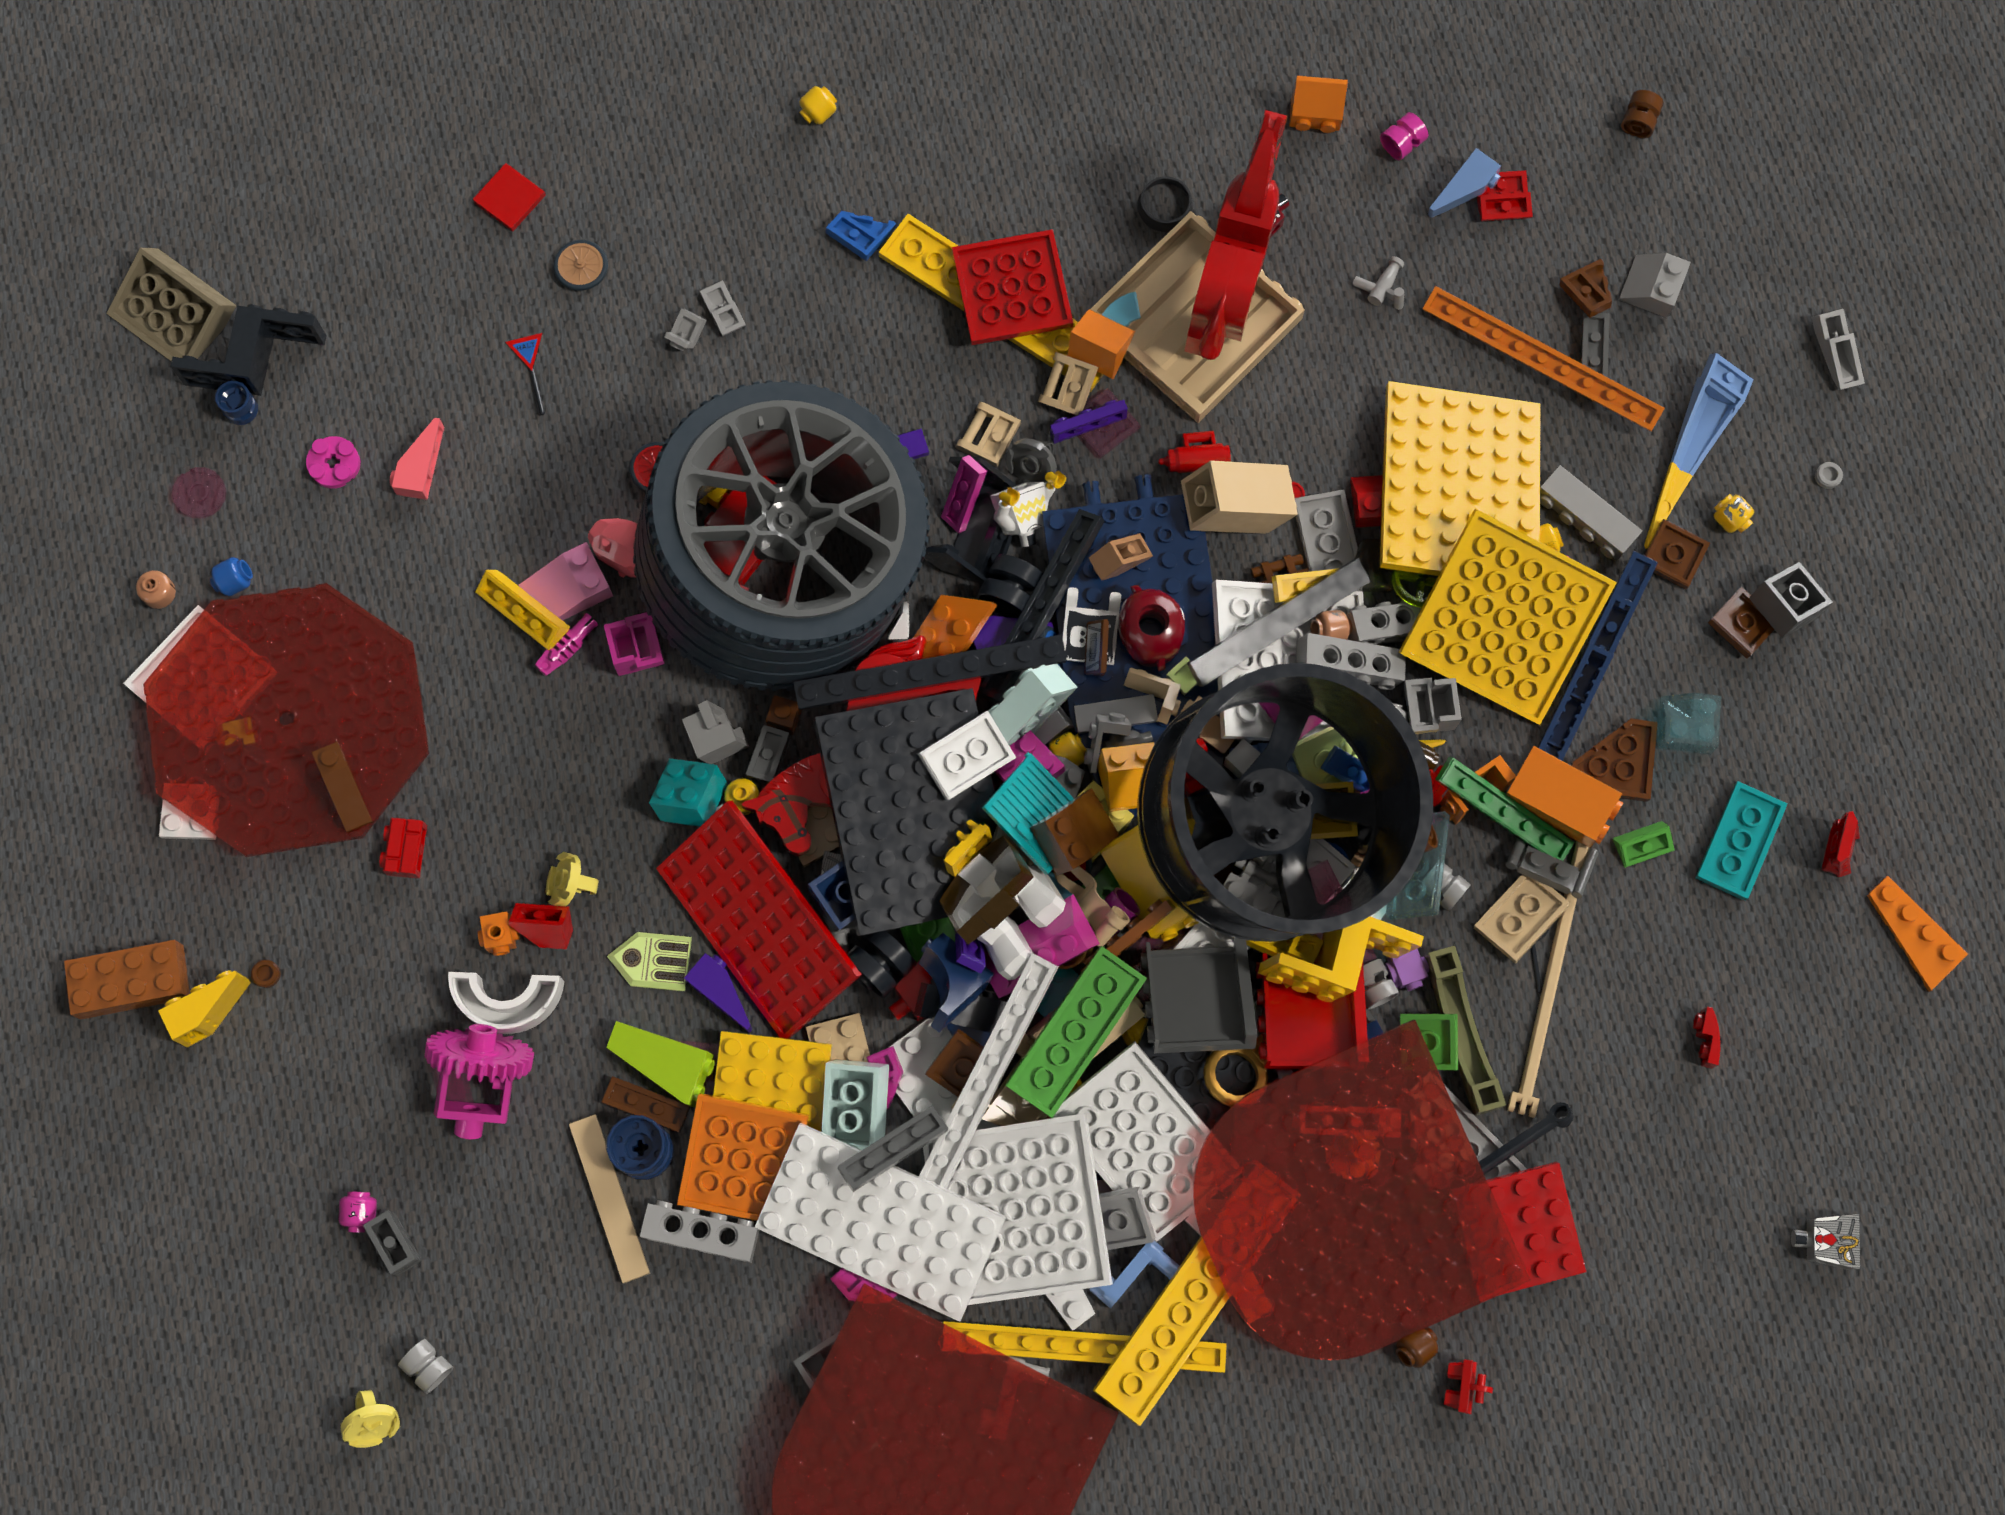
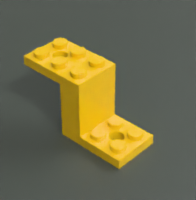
M1368 917L1346 928L1323 933L1322 940L1324 943L1317 956L1315 965L1281 952L1261 962L1258 973L1267 976L1266 979L1270 982L1277 984L1283 982L1292 985L1291 988L1297 992H1311L1316 994L1317 998L1322 1001L1333 1002L1356 990L1366 949L1375 948L1383 951L1382 954L1387 957L1398 958L1421 947L1424 936L1379 919Z

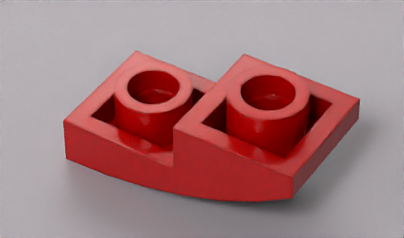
M1706 1007L1700 1013H1696L1693 1028L1697 1029L1696 1037L1706 1039V1042H1702L1699 1049V1058H1702L1701 1066L1712 1069L1719 1065L1720 1032L1713 1008Z

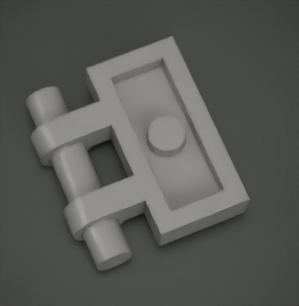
M1251 859L1250 861L1236 862L1235 866L1244 871L1242 876L1239 877L1231 872L1223 886L1246 904L1271 914L1279 901L1278 897L1270 894L1273 887L1279 890L1276 873L1273 871L1269 873L1258 867V863ZM1254 876L1265 882L1263 889L1248 882L1250 877Z

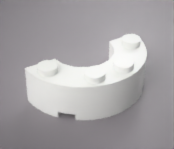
M448 972L450 992L460 1010L475 1024L493 1026L497 1029V1033L502 1034L527 1031L543 1022L557 1006L564 987V981L560 976L532 975L529 986L520 996L513 1000L498 1001L486 995L483 989L482 978L477 973Z

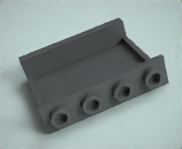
M1234 938L1233 947L1151 951L1150 942H1146L1145 953H1140L1141 970H1146L1147 979L1143 984V994L1149 995V1001H1145V1017L1151 1018V1026H1147L1148 1043H1153L1154 1054L1255 1049L1257 1028L1246 939Z

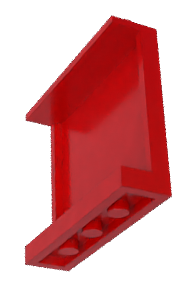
M1263 953L1260 962H1256L1255 977L1260 979L1261 989H1257L1256 1002L1257 1006L1262 1007V1016H1258L1257 1027L1258 1033H1263V1043H1259V1060H1264V1069H1365L1369 1062L1363 962L1356 990L1333 1002H1326L1318 999L1314 993L1297 992L1291 988L1292 986L1286 988L1283 982L1277 984L1266 979L1267 976L1258 973L1260 963L1267 960V953Z

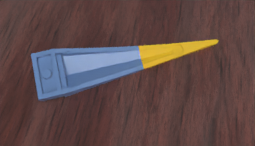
M1717 353L1709 355L1701 377H1698L1647 534L1644 544L1645 549L1648 548L1662 519L1667 520L1696 470L1745 402L1753 379Z

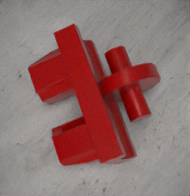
M1464 1359L1463 1363H1449L1448 1378L1461 1380V1390H1446L1444 1405L1458 1409V1412L1472 1414L1474 1391H1476L1475 1403L1483 1404L1484 1393H1493V1387L1485 1386L1486 1375L1478 1374L1477 1385H1475L1477 1362Z

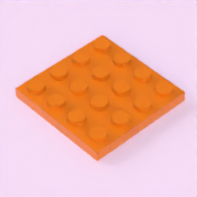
M701 1093L698 1094L677 1205L757 1221L800 1123L807 1125L809 1115Z

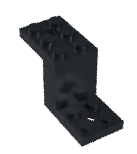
M249 304L247 307L237 306L225 363L217 359L202 361L195 357L184 355L182 358L172 357L170 367L185 386L218 390L222 384L228 381H238L248 388L251 395L261 396L274 339L325 345L327 335L317 318L309 312L290 313L281 308L268 310L253 304Z

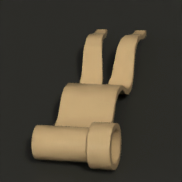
M1078 866L1071 870V872L1084 884L1085 889L1068 879L1064 874L1057 876L1054 871L1057 881L1061 886L1074 894L1086 919L1094 928V933L1100 943L1097 946H1104L1118 929L1122 930L1130 922L1128 915L1117 906L1111 908L1099 896L1096 890V880L1083 868Z

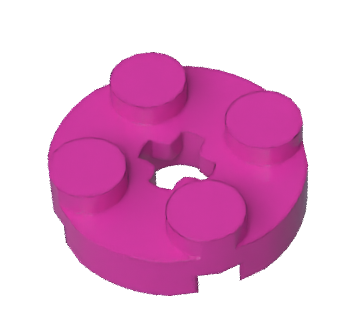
M337 436L315 440L306 458V466L310 476L319 485L326 488L345 486L352 478L356 477L361 463L360 456L354 445L350 441ZM335 456L340 461V464H335L334 468H330L327 461Z

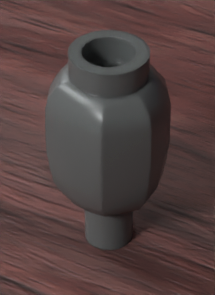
M1131 730L1130 736L1112 734L1108 740L1103 741V748L1148 743L1153 741V737L1150 731L1139 733Z

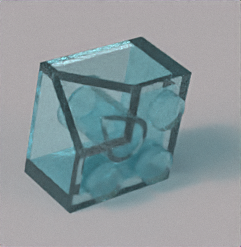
M1687 693L1660 697L1657 749L1711 755L1719 746L1721 696Z

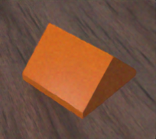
M1089 309L1071 331L1067 356L1097 366V372L1114 379L1135 331Z

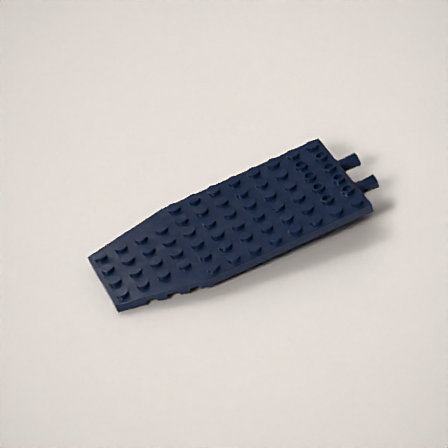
M1148 474L1144 475L1143 480L1142 475L1134 477L1137 500L1103 504L1100 499L1099 481H1092V492L1090 481L1082 484L1085 506L1042 511L1048 563H1050L1079 509L1101 516L1105 521L1068 587L1078 589V608L1108 611L1110 594L1118 592L1121 593V610L1123 602L1132 594L1130 587L1139 585L1142 590L1150 588L1167 593L1180 605L1185 615V632L1179 652L1170 662L1165 664V670L1158 672L1157 667L1142 666L1135 661L1123 646L1118 629L1114 666L1107 665L1104 676L1085 675V662L1067 661L1062 664L1063 671L1077 686V689L1067 698L1069 717L1074 725L1073 729L1076 734L1078 732L1074 706L1149 695L1124 685L1129 668L1144 670L1148 674L1167 678V673L1182 659L1187 657L1191 661L1216 645L1212 593L1213 582L1205 531L1190 530L1184 495L1153 497L1151 475ZM1140 533L1153 557L1116 577L1101 580L1094 571L1089 557L1110 541ZM1068 589L1055 610L1058 635H1062V638ZM1144 618L1139 622L1141 631L1147 635L1156 636L1163 631L1161 623L1155 618ZM1218 677L1202 687L1196 684L1185 696L1179 690L1177 700H1180L1181 703L1177 715H1171L1168 724L1158 721L1131 726V730L1139 733L1150 731L1153 737L1151 742L1155 744L1159 736L1181 713V710L1190 699L1194 702L1198 696L1204 698L1218 692ZM1154 696L1157 716L1159 717L1164 699ZM1089 732L1079 734L1084 747L1091 748L1092 738H1089ZM1103 732L1100 752L1103 749V741L1108 740L1112 733ZM1205 742L1208 749L1207 753L1222 766L1224 754ZM1097 768L1096 773L1091 774L1094 777L1095 782L1102 787L1101 779ZM1206 789L1193 796L1208 795L1211 793L1208 789ZM1137 808L1128 809L1134 815L1133 819L1137 818Z

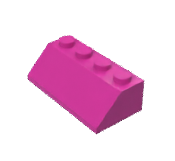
M1074 894L1064 899L1066 902L1064 911L1047 927L1039 928L1030 919L1018 925L1032 952L1057 966L1063 965L1100 944ZM984 946L986 967L994 973L990 983L998 998L1004 997L1013 992L1021 975L1015 980H1007L998 973Z

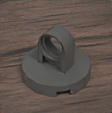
M1023 438L1017 441L1007 452L1006 463L1008 470L1011 474L1015 473L1020 479L1018 481L1020 484L1025 482L1045 483L1047 482L1045 480L1046 473L1053 472L1055 474L1057 470L1056 461L1053 456L1054 446L1050 442Z

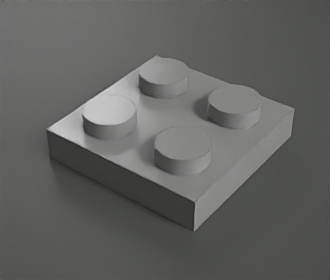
M1140 1186L1099 1194L1107 1250L1154 1242L1156 1236Z

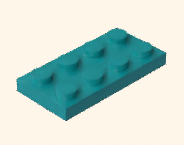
M1737 781L1734 784L1695 878L1746 901L1750 896L1788 803Z

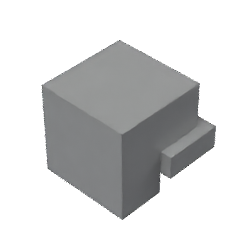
M1432 678L1404 681L1409 725L1415 734L1455 730L1462 720L1456 678L1434 680L1433 683Z
M708 700L698 704L699 712L682 719L697 758L706 763H716L749 747L742 728L738 727L733 730L725 710Z

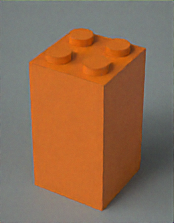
M1533 746L1506 794L1556 830L1589 848L1594 843L1600 845L1610 828L1605 823L1608 819L1613 821L1623 805V802L1619 801L1622 795L1621 792L1536 746Z

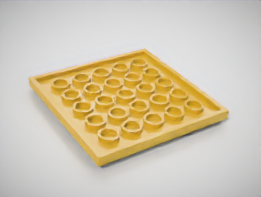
M1474 509L1398 653L1449 679L1456 678L1457 683L1540 725L1617 582L1478 509Z

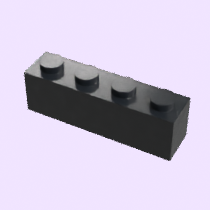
M931 979L930 984L921 982L914 1015L934 1020L940 1009V995L934 980ZM984 991L982 996L974 1000L950 1024L992 1033L1007 1002L998 1000L999 998L995 993Z

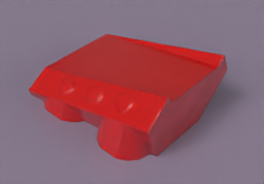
M1853 811L1844 813L1841 819L1837 818L1834 821L1822 863L1823 871L1836 874L1838 877L1851 874L1850 861L1855 840L1860 838L1858 820Z

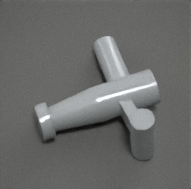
M1395 256L1390 258L1389 266L1379 277L1376 284L1361 277H1355L1353 286L1370 292L1368 301L1371 304L1380 306L1385 297L1394 301V308L1398 310L1403 308L1404 290L1400 287L1395 290L1391 289L1398 270H1402L1404 262L1400 258Z

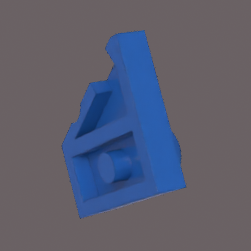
M841 211L826 227V234L867 261L894 231L896 223L890 220L888 224L873 221V217L857 216L854 213Z

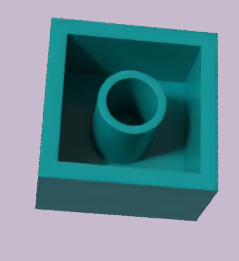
M669 758L649 804L660 821L700 827L715 813L728 783L717 765Z

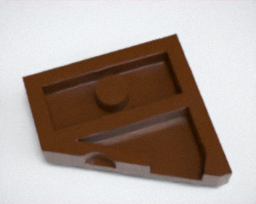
M1602 259L1560 278L1559 286L1589 318L1611 308L1612 304L1607 276L1604 275V262Z

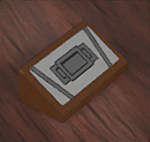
M1108 619L1089 621L1087 623L1085 675L1104 676L1106 674Z

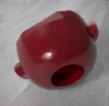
M1139 585L1131 586L1132 594L1123 602L1118 617L1120 639L1131 657L1140 665L1157 667L1158 672L1165 670V664L1170 662L1179 652L1185 632V615L1180 605L1167 593L1150 588L1142 590ZM1144 618H1155L1161 623L1163 631L1156 636L1147 635L1141 631L1139 622Z

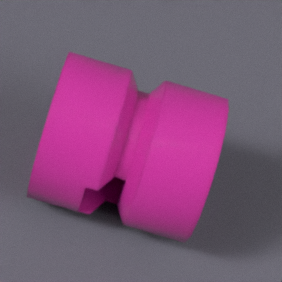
M1410 112L1396 121L1397 126H1390L1380 135V142L1383 148L1398 161L1412 152L1413 148L1418 147L1429 136L1422 120Z

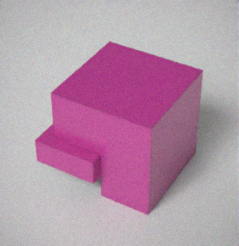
M647 612L604 625L613 665L618 676L664 664L656 628L652 623L653 618L648 616Z

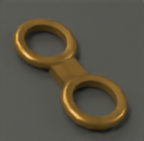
M1263 1033L1257 1037L1255 1049L1212 1051L1207 1057L1203 1070L1205 1085L1210 1094L1220 1103L1234 1108L1247 1107L1257 1102L1266 1091L1268 1072L1267 1069H1264V1060H1259V1043H1263ZM1227 1055H1238L1251 1063L1256 1074L1255 1087L1251 1092L1245 1095H1233L1221 1088L1215 1074L1217 1063L1221 1058Z

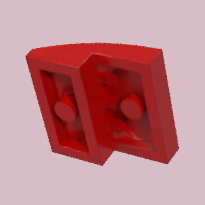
M1526 170L1499 172L1498 175L1501 177L1492 189L1488 187L1483 194L1477 196L1481 221L1527 219L1533 217L1531 192H1528Z

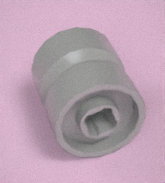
M1440 861L1419 888L1430 897L1436 896L1437 903L1449 912L1471 884L1460 875L1453 876V870Z
M1381 959L1363 965L1367 1009L1370 1010L1381 1006L1399 995L1392 979L1386 978L1388 971Z
M427 1339L421 1340L410 1349L398 1364L410 1377L416 1376L415 1384L425 1394L434 1390L453 1370V1366L443 1356L435 1357V1348Z

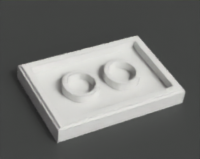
M988 711L918 753L946 801L1016 758Z

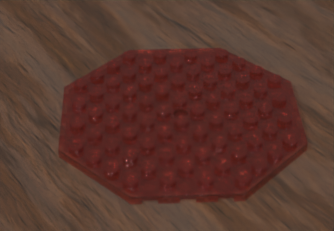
M327 583L304 589L298 587L278 590L277 593L264 595L258 593L239 596L237 599L212 600L143 683L147 703L148 728L152 745V762L156 779V794L245 857L364 838L430 753L413 642ZM286 712L294 714V722L288 725L280 723L281 715ZM335 742L339 743L373 821L348 833L344 828L312 754L313 751Z

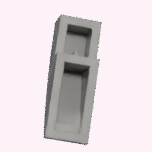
M1844 309L1811 317L1815 334L1838 390L1864 384L1854 333L1849 334Z

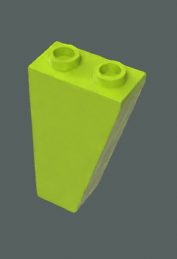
M618 1021L615 1022L607 1044V1048L678 1100L694 1108L696 1107L698 1094L705 1093L703 1085L706 1076L711 1075L715 1064L713 1060L714 1055L708 1051Z

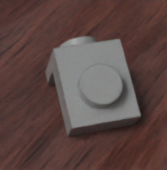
M681 309L671 332H666L664 337L671 340L670 345L684 351L685 348H694L707 320L686 309Z

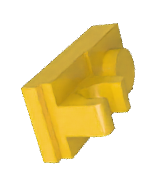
M968 820L966 823L968 828L972 830L971 834H963L961 831L956 833L960 843L957 846H953L947 852L944 859L947 872L952 876L956 877L992 840L990 828L986 824L978 825L974 821Z

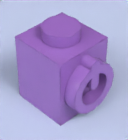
M1418 949L1398 958L1388 957V962L1384 963L1388 971V979H1392L1398 989L1406 987L1407 991L1415 990L1422 987V981L1428 977V963L1424 956L1420 957Z

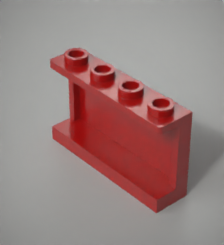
M762 476V477H764L766 480H768L771 484H777V483H775L774 481H772L771 479H769L768 477ZM735 490L726 492L720 500V507L716 512L712 511L706 517L704 525H744V515L747 508L746 492ZM705 541L704 547L713 562L725 575H730L745 546V541ZM754 549L738 579L739 584L744 586L763 561L756 558Z

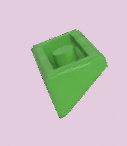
M1663 821L1613 838L1625 868L1674 851L1670 827Z

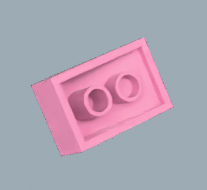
M587 542L562 553L519 584V587L562 621L613 596Z

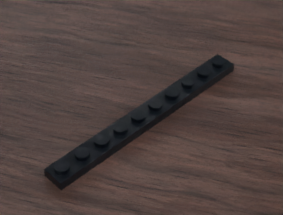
M1062 635L795 681L794 689L798 710L1018 672L1029 668L1034 669L1042 665L1063 664L1067 662Z

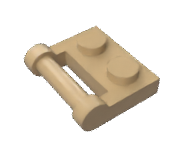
M1055 352L1053 357L1055 362L1044 393L1043 395L1040 394L1038 402L1078 416L1084 409L1098 367ZM1067 364L1069 368L1058 399H1053L1064 365Z
M979 402L975 409L977 411L963 439H959L955 447L974 457H982L989 464L998 467L1021 424V420L984 402ZM985 418H992L978 446L972 444Z

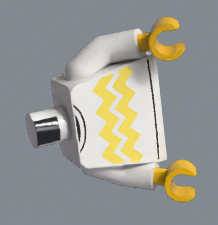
M1056 471L1055 474L1053 472L1046 473L1045 480L1047 482L1045 483L1025 482L991 495L995 509L994 520L1002 528L1005 535H1019L1021 547H1028L1037 543L1034 530L1043 526L1042 511H1047L1049 499L1054 493L1055 488H1061L1066 482V476L1060 471Z

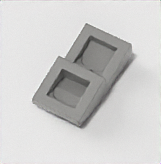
M723 280L700 291V295L722 336L746 326Z

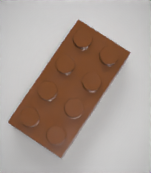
M176 940L64 961L70 1015L80 1020L164 1004L173 998H183L190 994L184 945Z

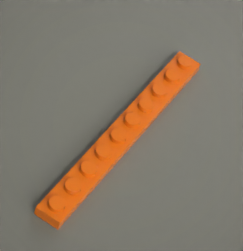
M1437 286L1434 287L1423 307V310L1650 432H1652L1665 409Z

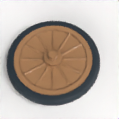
M576 240L567 243L558 251L554 259V273L559 282L565 287L577 291L588 290L597 286L604 279L608 269V260L603 249L587 240Z

